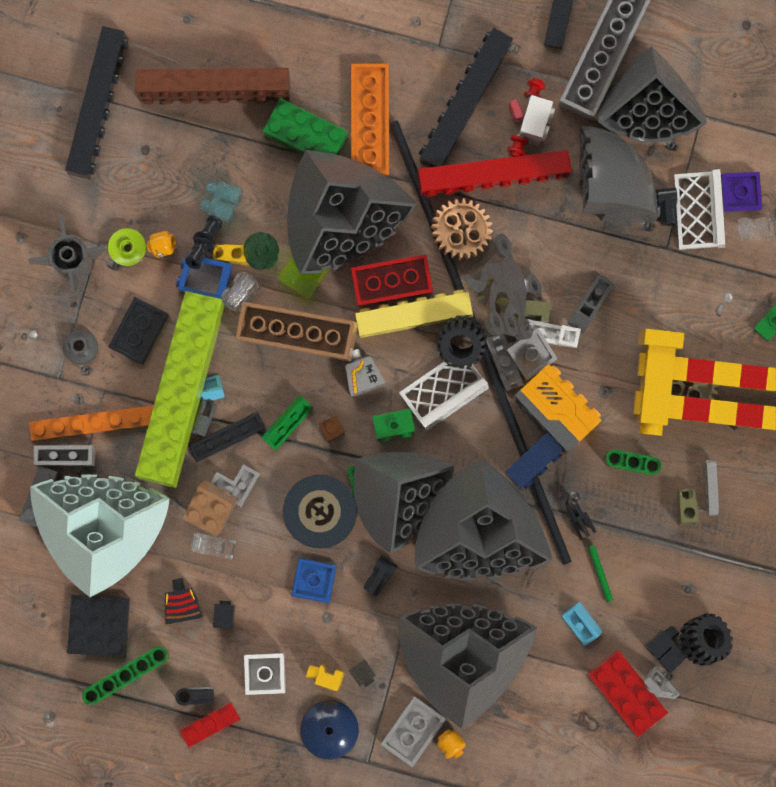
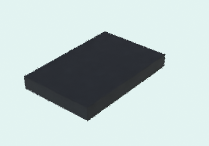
M134 297L108 348L143 365L169 314Z

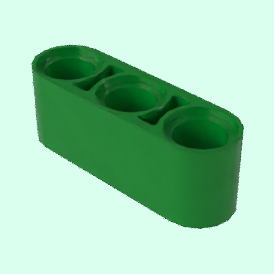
M611 450L604 457V462L609 468L648 476L657 474L662 468L660 460L655 457L620 450ZM611 454L618 456L619 461L617 464H612L609 461ZM629 458L637 460L636 468L629 466ZM649 461L656 464L654 472L649 471L647 468Z

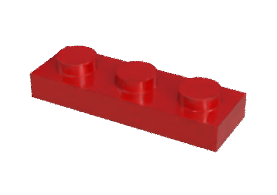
M231 702L181 729L180 733L188 748L239 721L241 718Z

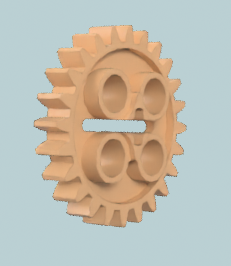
M464 198L461 203H459L458 199H455L453 204L448 201L447 207L442 205L440 207L441 211L437 210L435 213L437 217L432 219L436 223L431 226V229L436 230L431 234V236L437 237L434 244L440 243L441 245L438 249H446L444 255L450 252L452 259L455 255H458V259L461 260L464 255L466 260H468L470 254L475 258L477 252L481 254L484 251L483 248H487V242L492 239L488 236L493 232V230L488 229L492 222L486 221L490 216L483 215L485 209L478 210L480 204H477L475 207L472 206L473 200L466 204ZM466 215L471 216L472 219H473V222H468V221L465 219V216H466ZM447 219H453L455 225L448 224ZM469 234H475L477 240L470 239ZM451 237H456L459 243H453Z

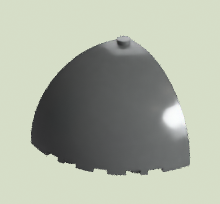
M581 126L579 184H583V213L601 214V221L654 223L660 217V206H657L656 189L652 175L641 155L627 141L610 131L592 126Z
M306 150L292 182L287 212L289 244L297 269L300 274L322 273L324 269L332 268L336 270L345 263L350 265L361 260L362 255L370 250L374 252L384 244L383 241L397 233L395 229L401 222L405 223L417 203L398 184L367 165L340 155Z
M482 460L474 462L456 474L439 491L422 520L415 547V566L417 569L432 575L436 574V572L444 574L445 578L461 576V580H476V577L479 576L495 579L501 578L502 574L515 575L519 574L520 569L527 567L534 569L552 560L544 532L526 500L505 476Z
M448 603L446 607L432 605L429 606L428 610L420 611L417 609L399 618V638L405 662L414 681L430 703L446 718L462 729L489 709L510 685L529 653L537 627L518 616L516 618L507 616L505 611L487 610V606L473 604L472 607L461 606V603Z

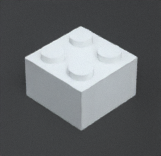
M285 653L244 655L245 695L286 693Z

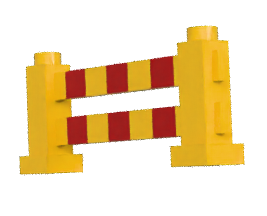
M654 329L639 331L638 346L644 347V353H639L637 376H641L640 390L635 391L633 414L637 415L636 423H640V434L662 436L663 426L668 425V418L776 430V407L671 395L672 380L776 392V368L675 357L676 350L683 349L684 333Z

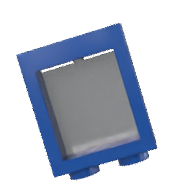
M203 257L201 267L199 269H192L186 265V258H183L181 262L183 272L181 276H178L176 282L179 293L185 294V291L219 298L224 302L233 270L232 264Z

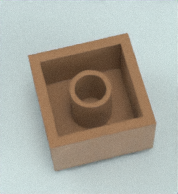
M204 480L199 485L183 519L217 537L225 527L239 498Z

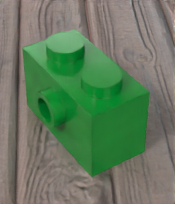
M411 409L373 416L377 441L381 440L382 443L393 441V437L400 436L401 439L412 437L411 433H415Z

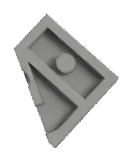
M656 665L650 669L644 680L645 687L650 693H654L657 697L675 699L681 694Z

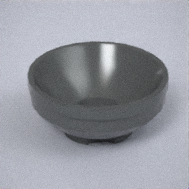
M76 330L65 338L63 351L71 362L79 365L87 364L96 357L98 342L90 332ZM78 340L84 342V349L81 351H76L73 346Z

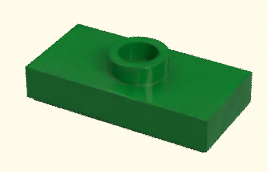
M776 304L753 329L767 342L776 333Z

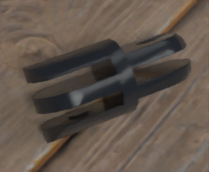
M571 498L579 515H575L568 500L565 502V505L572 517L569 521L581 541L583 537L575 522H579L586 537H589L590 534L582 520L583 518L587 520L593 534L597 533L587 512L583 513L577 500Z

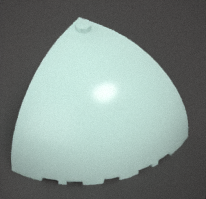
M91 474L82 475V478L64 476V480L54 482L50 479L30 487L35 521L49 553L67 578L89 597L118 582L145 556L164 523L169 506L168 497L153 488L148 490L140 487L138 482H123L124 478L109 476L108 479L97 478V475Z

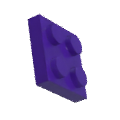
M760 172L721 174L723 212L762 210Z

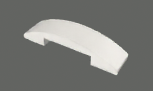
M530 319L524 320V328L528 324H530L532 329L538 327L548 344L577 348L581 329Z

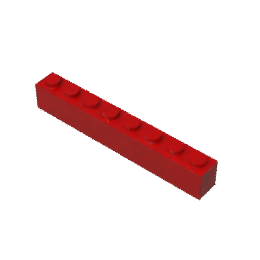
M569 150L422 168L418 169L417 177L420 195L434 197L436 193L444 192V195H450L458 190L472 192L474 188L489 190L497 185L505 188L513 183L527 185L530 184V181L536 180L538 183H543L551 178L565 180L571 174L572 169Z

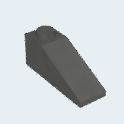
M598 274L567 324L581 329L580 332L583 334L613 288L614 283Z

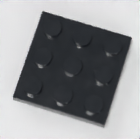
M71 595L67 654L126 657L130 599Z

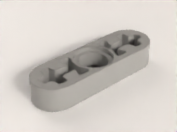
M705 460L706 511L708 516H716L719 513L716 460Z

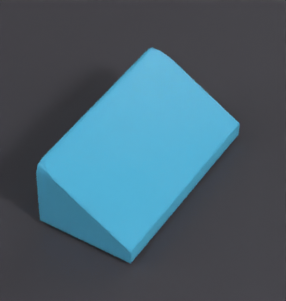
M216 375L206 378L200 401L204 399L206 402L224 398L225 395L220 376Z
M581 602L576 603L561 615L584 647L603 633Z

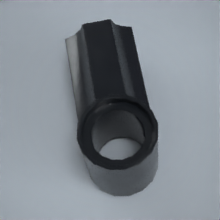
M676 187L656 189L657 206H660L661 226L677 225L676 204L678 197Z
M381 555L373 568V573L363 588L378 596L398 565Z
M214 687L181 688L175 695L176 702L182 706L214 704ZM187 691L190 695L189 701L182 702L179 699L180 692Z

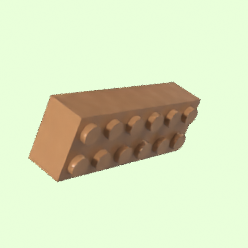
M242 302L235 339L245 343L351 362L358 324L350 320Z

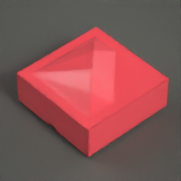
M517 99L510 101L509 110L514 122L518 123L523 119V108L517 102Z

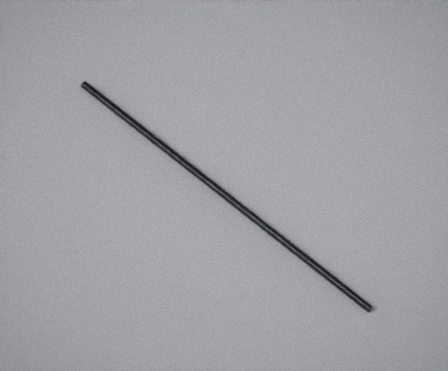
M393 121L390 123V127L431 228L432 224H436L432 221L436 215L429 198L425 197V195H420L417 167L399 121ZM446 249L439 250L455 291L465 290L454 261L451 258V253L449 252L444 255ZM486 345L482 361L521 457L528 449ZM536 474L532 478L534 481L531 484L562 564H568L572 560L538 474Z

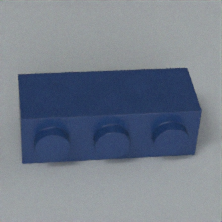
M547 432L504 474L519 490L523 487L527 489L534 483L532 478L536 474L541 476L548 469L546 465L550 461L555 463L562 456L560 452L563 448Z

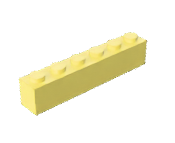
M457 290L453 292L454 295L446 296V293L434 295L435 298L433 299L421 297L412 303L400 301L397 302L396 306L390 307L389 304L378 306V309L371 310V308L360 309V313H355L359 336L364 338L448 322V319L453 318L455 320L456 316L459 315L460 318H464V315L468 316V318L473 317L469 292Z

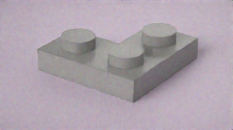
M243 464L234 481L216 472L211 484L239 498L236 505L242 508L260 473Z

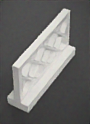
M720 169L711 172L675 174V187L678 197L676 207L679 250L711 247L725 248ZM701 177H709V184L705 189L696 183ZM687 178L692 184L686 190H683L679 186V179ZM694 185L702 191L696 199L687 193ZM704 193L711 198V202L706 208L698 202ZM685 195L693 201L687 209L680 205V200ZM695 203L703 209L697 218L689 212ZM705 212L712 217V221L707 227L699 221ZM686 213L694 219L688 228L681 223V219ZM696 222L705 228L698 237L690 231ZM708 231L713 235V243H705L700 238ZM688 232L695 240L692 244L683 245L682 238Z
M443 362L399 392L426 432L489 389L488 383L482 378L473 364L470 369H467V365L464 366V369L447 366L450 362L448 364ZM442 369L450 370L449 379L438 378L439 371ZM453 370L463 372L462 382L451 380ZM466 372L473 373L478 378L473 383L464 382ZM434 380L433 390L422 389L423 382ZM437 381L448 383L446 392L435 391ZM450 383L461 385L460 392L457 394L449 393ZM411 390L419 391L417 401L409 400L405 394ZM421 392L432 393L430 403L420 402ZM434 395H444V403L441 405L433 404ZM419 405L430 406L429 413L421 417L418 413Z

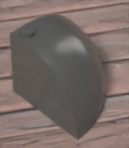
M652 46L631 63L617 78L604 97L598 113V122L617 135L619 133L628 137V139L640 142L674 140V137L683 134L686 136L707 123L698 101L688 86Z
M407 452L378 453L356 459L354 471L356 507L364 527L373 540L383 549L392 553L409 544L408 540L414 535L418 536L422 520L430 504H432L439 491L452 479L455 465L435 457Z

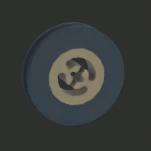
M311 475L298 481L289 490L283 505V518L289 533L298 542L312 548H329L342 542L351 533L357 518V507L353 494L343 482L328 475ZM316 498H324L323 503H316L314 505L318 508L324 507L323 512L329 515L328 506L331 504L334 508V515L331 521L322 526L316 525V521H322L326 518L322 515L317 517V511L311 508L312 518L308 519L306 515L309 503Z

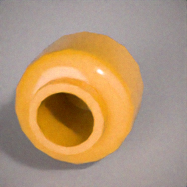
M168 231L151 234L149 242H147L149 253H152L157 258L173 254L177 246L174 235Z
M449 729L437 738L439 740L437 747L445 758L450 759L454 757L456 760L465 753L462 749L466 746V743L456 730L451 731Z

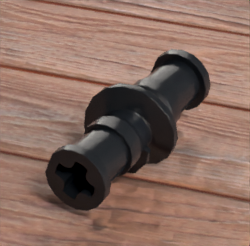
M208 216L205 227L193 236L195 244L192 252L185 259L186 265L192 269H199L203 257H205L207 252H212L215 249L213 244L218 229H221L223 224L216 216Z

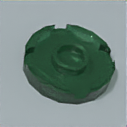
M257 232L246 239L243 247L244 257L252 268L266 270L277 263L279 246L272 235Z

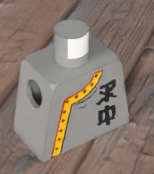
M359 349L353 350L352 363L345 365L351 397L384 386L385 381L371 356L362 358Z

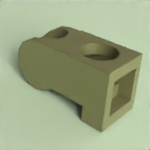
M526 300L525 318L537 317L541 318L540 322L548 323L551 302Z
M678 489V525H696L699 519L695 489Z

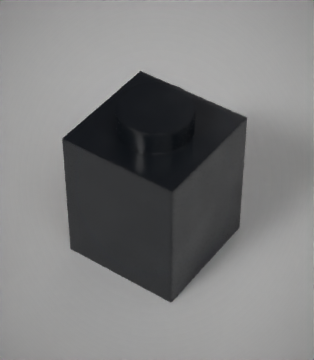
M220 600L219 604H215L213 627L234 629L236 605H231V601Z

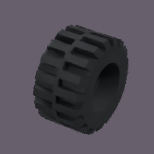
M459 315L456 316L455 320L453 318L448 319V323L445 322L442 328H440L437 351L440 352L439 356L441 359L445 358L444 362L446 364L452 363L451 367L455 368L458 365L459 369H463L464 365H467V368L472 367V363L477 364L479 359L483 357L486 346L485 329H481L482 324L480 322L475 323L476 319L473 317L469 320L468 316L464 315V318H460ZM457 335H464L473 344L468 348L461 349L454 346L451 339Z
M705 613L683 624L684 627L680 630L682 634L679 635L681 640L679 644L680 647H683V654L688 656L687 659L689 661L693 660V664L708 666L724 660L731 653L733 636H730L731 630L727 628L728 624L723 622L720 616L716 617V614ZM704 635L706 636V638H707V640H708L709 646L707 645V643H706L705 640H704Z

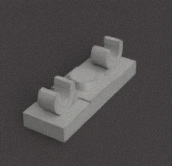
M504 333L486 338V344L505 391L508 392L523 386L524 383L518 368L505 350L508 343Z

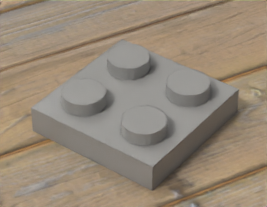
M538 327L532 329L533 335L530 339H517L505 348L526 381L548 364L550 365L558 359Z

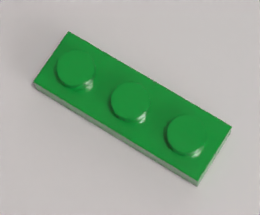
M299 395L261 439L276 451L314 408Z

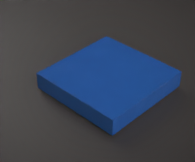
M299 558L291 596L330 603L337 565Z

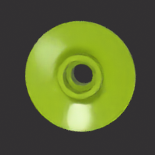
M130 228L120 229L111 236L108 243V252L117 264L132 266L143 259L146 253V242L138 231ZM127 245L131 246V250L129 252L125 251V247Z

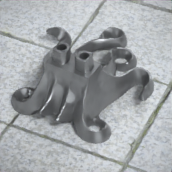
M498 234L493 237V246L496 253L485 266L476 272L474 278L469 274L465 275L466 285L471 292L480 291L477 298L481 305L486 304L488 316L485 320V326L491 335L497 336L504 333L514 336L518 340L530 339L533 335L532 327L528 324L524 328L526 295L529 292L534 297H540L542 294L541 284L534 274L522 273V270L510 255L512 247L509 239L504 234ZM495 307L500 308V314L496 312Z

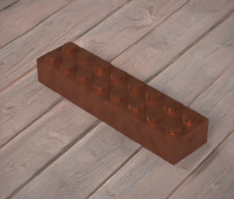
M288 68L135 69V92L139 101L143 102V104H153L154 101H161L163 104H172L173 101H180L183 104H190L192 101H199V103L203 104L210 103L211 101L229 103V101L237 100L238 103H247L248 100H256L258 103H265L267 100L278 102L280 98L285 101L290 100V74Z

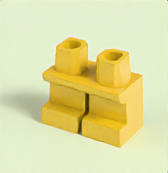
M309 665L306 677L316 680V685L339 691L345 671L337 669L332 674L327 672L325 665H321L320 668Z

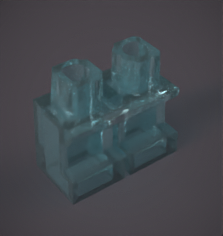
M209 181L206 192L213 194L214 197L212 201L203 198L199 206L200 209L207 212L209 216H216L222 222L231 224L243 192L242 188L225 184L222 181H219V183Z

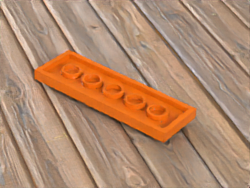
M351 64V159L367 165L385 176H389V64Z

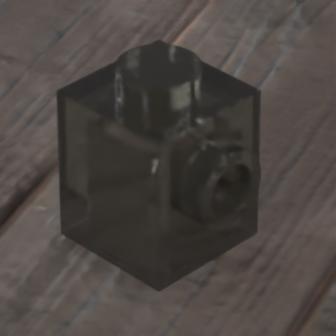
M366 659L349 669L359 687L362 685L367 687L375 681L373 677L376 674Z

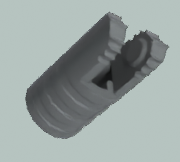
M204 399L200 401L192 428V433L202 437L206 436L217 408L216 404H212L207 415H202L206 407V400Z

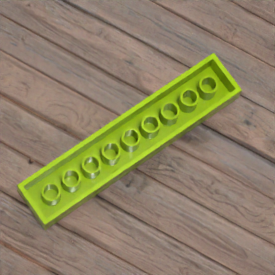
M185 291L135 473L139 480L173 488L177 487L226 306L222 299Z

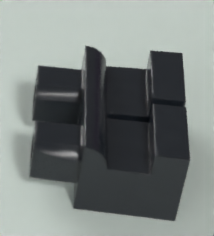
M674 626L659 631L656 636L644 644V647L654 658H657V661L668 673H672L687 658L682 652L683 647H680V644L676 645L673 641L680 634Z

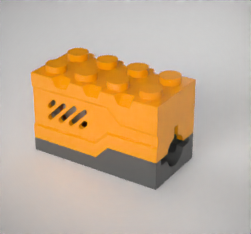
M548 364L512 400L544 434L548 432L563 448L561 452L565 455L602 421L599 418L601 414L594 407L590 409L586 405L587 399L581 393L577 395L573 391V384L567 379L563 381L559 376L561 372L554 365L551 367Z

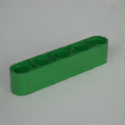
M162 646L153 648L86 688L82 693L83 701L88 705L99 703L164 664L169 659V651ZM157 650L164 652V659L162 661H158L155 658ZM140 660H145L148 664L145 671H141L138 668ZM124 670L129 671L131 674L128 681L123 680L121 677V673ZM107 680L112 681L114 684L112 691H108L104 687ZM90 690L95 691L97 694L95 701L88 699V692Z

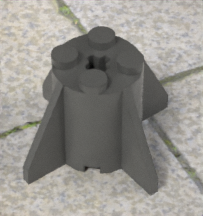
M59 216L62 236L57 237L49 246L48 255L29 258L28 261L30 264L52 266L63 278L69 280L71 292L76 293L79 279L90 274L93 260L107 250L105 245L87 248L81 240L70 235L64 217Z

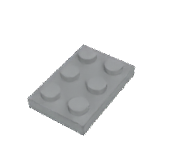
M414 696L381 745L413 768L446 718Z

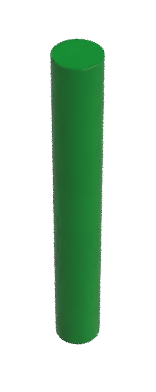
M595 545L590 546L588 550L606 603L613 601L614 599Z

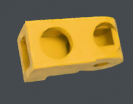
M215 245L213 260L249 266L250 248L247 245Z

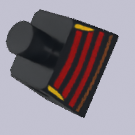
M183 578L173 579L174 591L165 593V624L204 618L194 588L185 589Z

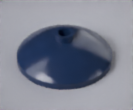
M326 700L313 705L305 713L301 722L300 733L302 741L309 752L319 758L331 760L340 758L351 751L358 738L359 726L355 714L348 706L338 701ZM327 727H331L333 729L332 734L326 733L325 730Z

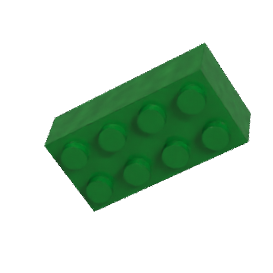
M281 98L263 130L264 137L302 156L306 150L339 155L348 138V131Z

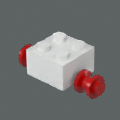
M532 78V80L527 81V85L530 88L529 91L524 92L523 96L529 100L520 134L511 135L510 137L513 144L512 147H507V152H509L511 157L524 156V145L529 143L540 146L541 141L545 142L550 126L546 124L551 123L555 108H551L553 101L543 99L539 95L540 91L545 90L546 87L541 79Z

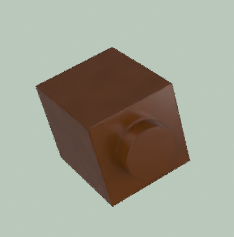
M336 415L319 423L328 443L345 435Z

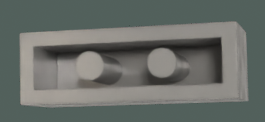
M92 445L34 446V465L38 467L95 466L96 447Z

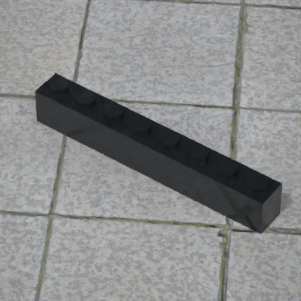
M102 26L65 169L68 175L90 180L91 175L95 174L96 164L94 162L96 157L100 155L101 146H99L100 139H103L105 135V120L108 121L110 116L108 108L110 102L112 103L114 100V84L117 85L119 81L118 69L123 65V49H126L128 46V38L125 31Z
M493 28L491 33H486L483 39L485 43L482 49H477L473 65L469 64L464 74H466L464 81L460 80L455 88L457 90L456 95L449 98L446 104L448 106L447 111L440 114L437 120L439 125L436 129L433 128L428 136L430 139L428 144L422 146L419 152L422 163L430 167L444 165L511 47L513 38L496 28Z

